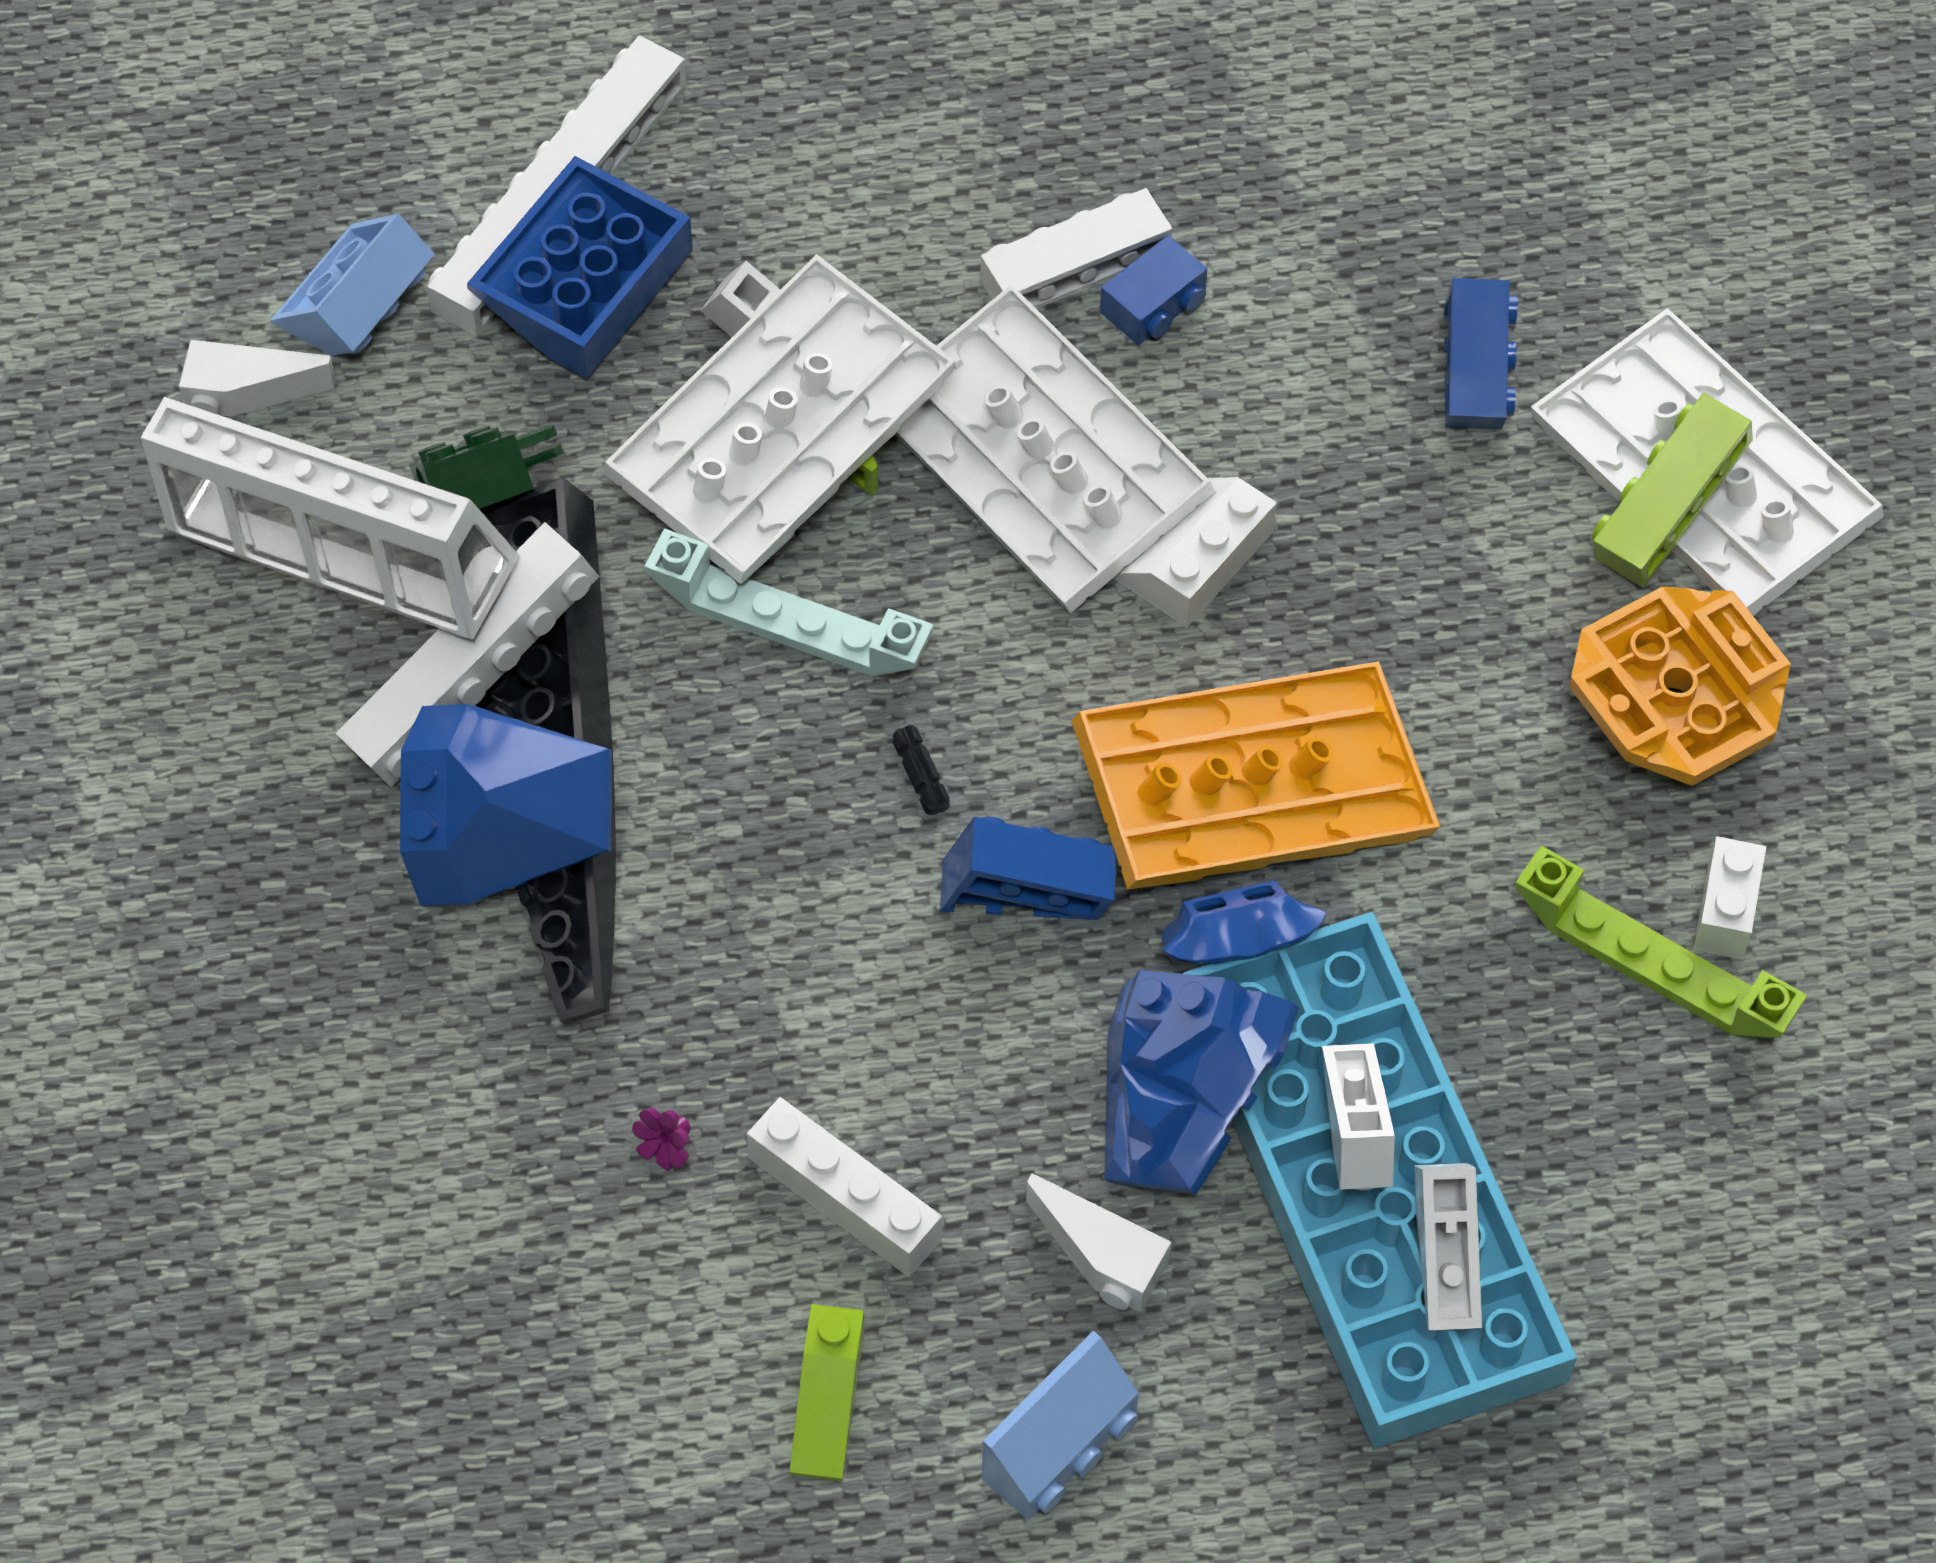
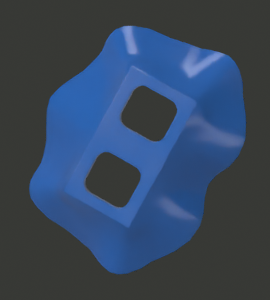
M1276 880L1182 902L1178 917L1169 923L1163 931L1162 941L1164 948L1162 950L1168 957L1195 964L1256 958L1272 950L1290 946L1308 938L1324 922L1327 911L1298 901L1290 896Z

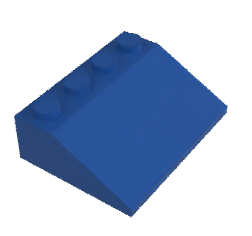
M574 156L467 282V289L547 358L587 379L692 252L691 218L581 158Z

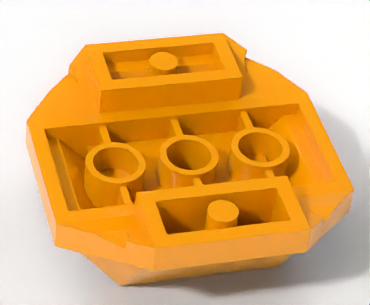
M1660 587L1581 629L1569 688L1625 761L1651 770L1656 774L1664 775L1693 786L1774 741L1791 663L1734 591L1712 590L1709 593L1690 588ZM1668 688L1679 689L1684 693H1675Z

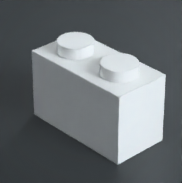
M1716 836L1706 872L1694 950L1743 960L1752 934L1766 846Z

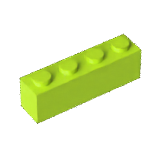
M1705 392L1702 393L1694 405L1688 403L1682 409L1674 425L1676 430L1667 442L1661 440L1655 445L1648 457L1647 465L1649 466L1639 479L1633 477L1626 484L1620 495L1619 501L1621 504L1612 516L1605 514L1597 523L1592 533L1595 559L1642 588L1646 586L1753 441L1752 420Z

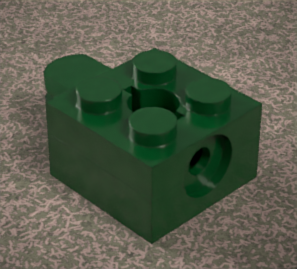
M554 425L545 426L517 437L513 433L499 431L498 427L491 429L490 426H485L464 434L465 443L454 447L453 444L446 445L445 442L418 451L420 460L409 463L415 481L468 498L478 509L534 489L527 467L563 454L564 451L561 443H556L523 455L521 454V449L556 436L557 432Z

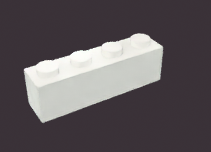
M1147 188L1133 194H1123L1112 202L1096 209L1078 212L1070 219L1054 226L1036 229L1029 236L1009 244H999L991 248L987 253L981 255L980 281L992 300L1012 284L1037 309L1115 277L1169 235L1172 238V227Z
M779 1097L747 1132L748 1158L906 1276L910 1277L942 1241V1215L783 1098Z

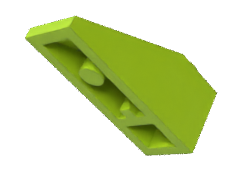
M811 1304L801 1370L790 1475L843 1481L865 1334L864 1310Z

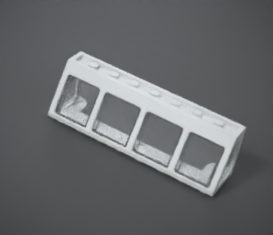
M166 397L163 398L141 436L167 530L170 533L471 640L477 634L520 556L468 498Z

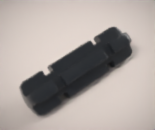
M908 725L897 729L893 733V744L898 755L903 758L902 764L916 794H920L921 798L919 801L925 813L932 816L946 811L950 807V797L945 786L939 782L941 778L927 748L921 743L923 739L918 728Z

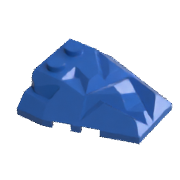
M1139 970L1134 979H1129L1124 983L1112 1016L1107 1037L1105 1180L1117 1185L1196 1195L1232 1139L1225 1131L1240 1107L1242 1106L1249 1111L1258 1096L1251 1090L1268 1064L1275 1069L1284 1056L1298 1006L1289 1000L1263 991L1246 990L1237 982L1221 977Z

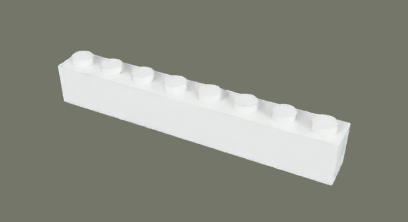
M640 35L628 49H622L616 56L613 67L603 79H597L591 85L587 98L576 110L573 109L568 112L560 130L550 141H545L541 144L536 152L535 159L528 168L514 176L508 191L501 200L487 208L481 223L474 232L460 240L453 257L443 268L439 267L433 272L427 285L431 312L478 336L496 313L467 289V282L574 156L611 175L686 86L685 59Z

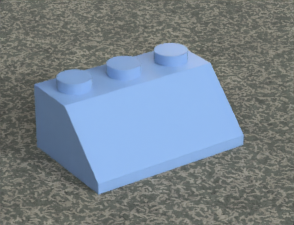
M399 213L353 223L270 321L272 324L331 356L346 353L356 354L371 341L372 335L370 332L376 324L387 319L396 311L399 306L397 299L406 289L415 286L425 276L426 270L424 267L435 254Z
M1092 1331L983 1440L982 1480L1028 1521L1039 1510L1045 1514L1050 1512L1065 1495L1066 1488L1063 1486L1076 1473L1081 1477L1088 1474L1102 1457L1103 1452L1099 1449L1112 1436L1117 1440L1122 1439L1138 1420L1139 1416L1136 1412L1139 1392L1097 1333Z

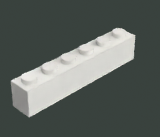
M544 522L516 551L520 556L473 640L439 628L335 733L390 787L401 778V749L421 707L456 704L476 705L482 700L486 691L506 671L512 669L520 660L521 655L540 636L549 632L556 620L576 600L581 599L588 592L590 586L600 577L585 558L547 523Z

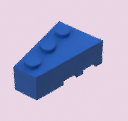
M1452 279L1444 303V316H1448L1447 338L1444 339V352H1447L1445 427L1502 429L1507 415L1514 416L1516 391L1515 387H1507L1508 370H1515L1517 345L1515 341H1508L1509 324H1516L1518 300L1517 296H1509L1510 280Z
M974 816L943 858L940 912H954L955 904L986 905V914L1002 915V906L1034 908L1033 917L1099 920L1113 903L1115 897L1116 854L1113 846L1100 844L1096 839L1090 837L1072 838L1054 834L1049 829L1043 827L1026 828L1005 823L997 817L987 816L980 818Z

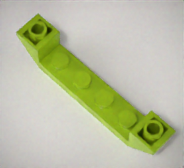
M1542 845L1517 879L1515 888L1551 933L1731 1035L1781 1038L1807 998L1805 993L1764 970L1761 971L1751 986L1580 889L1585 870Z

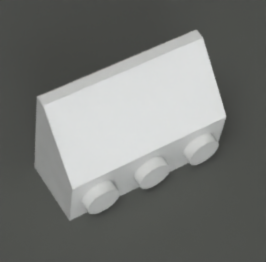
M1239 477L1208 478L1216 492L1201 505L1198 504L1192 513L1164 536L1161 535L1155 544L1131 564L1124 566L1123 570L1113 579L1187 628L1274 531L1277 502Z

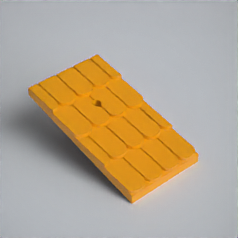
M1379 661L1079 711L1071 720L1076 737L1080 741L1079 746L1090 779L1094 783L1093 788L1104 821L1108 825L1107 830L1119 866L1122 867L1121 872L1127 890L1196 881L1208 875L1261 869L1272 863L1348 854L1360 848L1413 842L1419 837L1431 836L1440 827Z

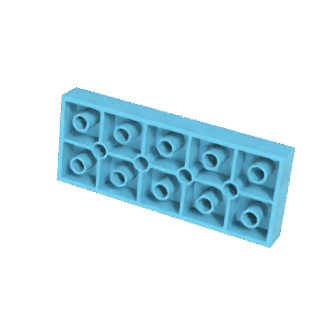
M1373 911L1317 929L1308 938L1293 945L1272 950L1263 956L1246 960L1234 959L1211 963L1183 972V974L1227 978L1237 982L1246 990L1263 991L1289 1000L1298 1006L1284 1056L1275 1069L1267 1064L1251 1090L1258 1096L1249 1111L1241 1106L1232 1122L1373 1450L1569 1383L1577 1356ZM1374 1043L1395 1134L1393 1187L1373 1188L1370 1190H1340L1333 1155L1322 1046ZM1468 1163L1476 1167L1482 1328L1428 1330L1416 1219L1414 1165Z

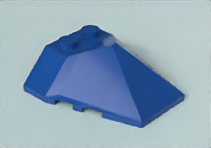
M470 704L421 707L401 749L400 853L420 906L472 905L485 900V897L508 888L514 889L527 884L526 881L549 872H558L611 851V749Z

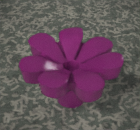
M655 1108L642 1110L639 1113L641 1120L634 1122L632 1126L634 1135L645 1141L637 1146L636 1152L646 1160L656 1156V1163L666 1171H669L672 1167L681 1168L689 1158L688 1153L684 1149L690 1142L688 1134L691 1127L688 1120L678 1116L673 1110H668L661 1114Z

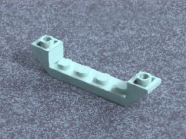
M667 529L663 530L644 566L645 572L689 611L870 676L914 669L934 630V624L889 608L881 624L877 625L751 579H746L740 584L727 574L726 570L710 565L709 544Z

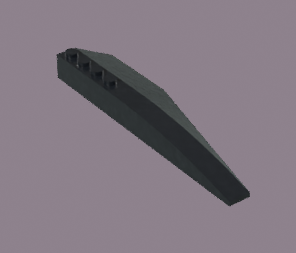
M564 477L479 509L515 551L544 522L547 523L575 548L599 575L594 501ZM475 525L471 527L458 551L460 567L472 550L480 545L491 544ZM599 577L590 586L588 592L581 599L576 600L556 620L552 629L540 636L521 655L518 663L512 669L506 671L486 691L482 700L474 705L612 750L611 851L558 872H549L526 881L527 884L516 887L520 902L527 908L533 927L529 929L534 944L540 948L545 962L542 969L559 1020L565 1025L609 1011L616 891L615 788L611 715Z

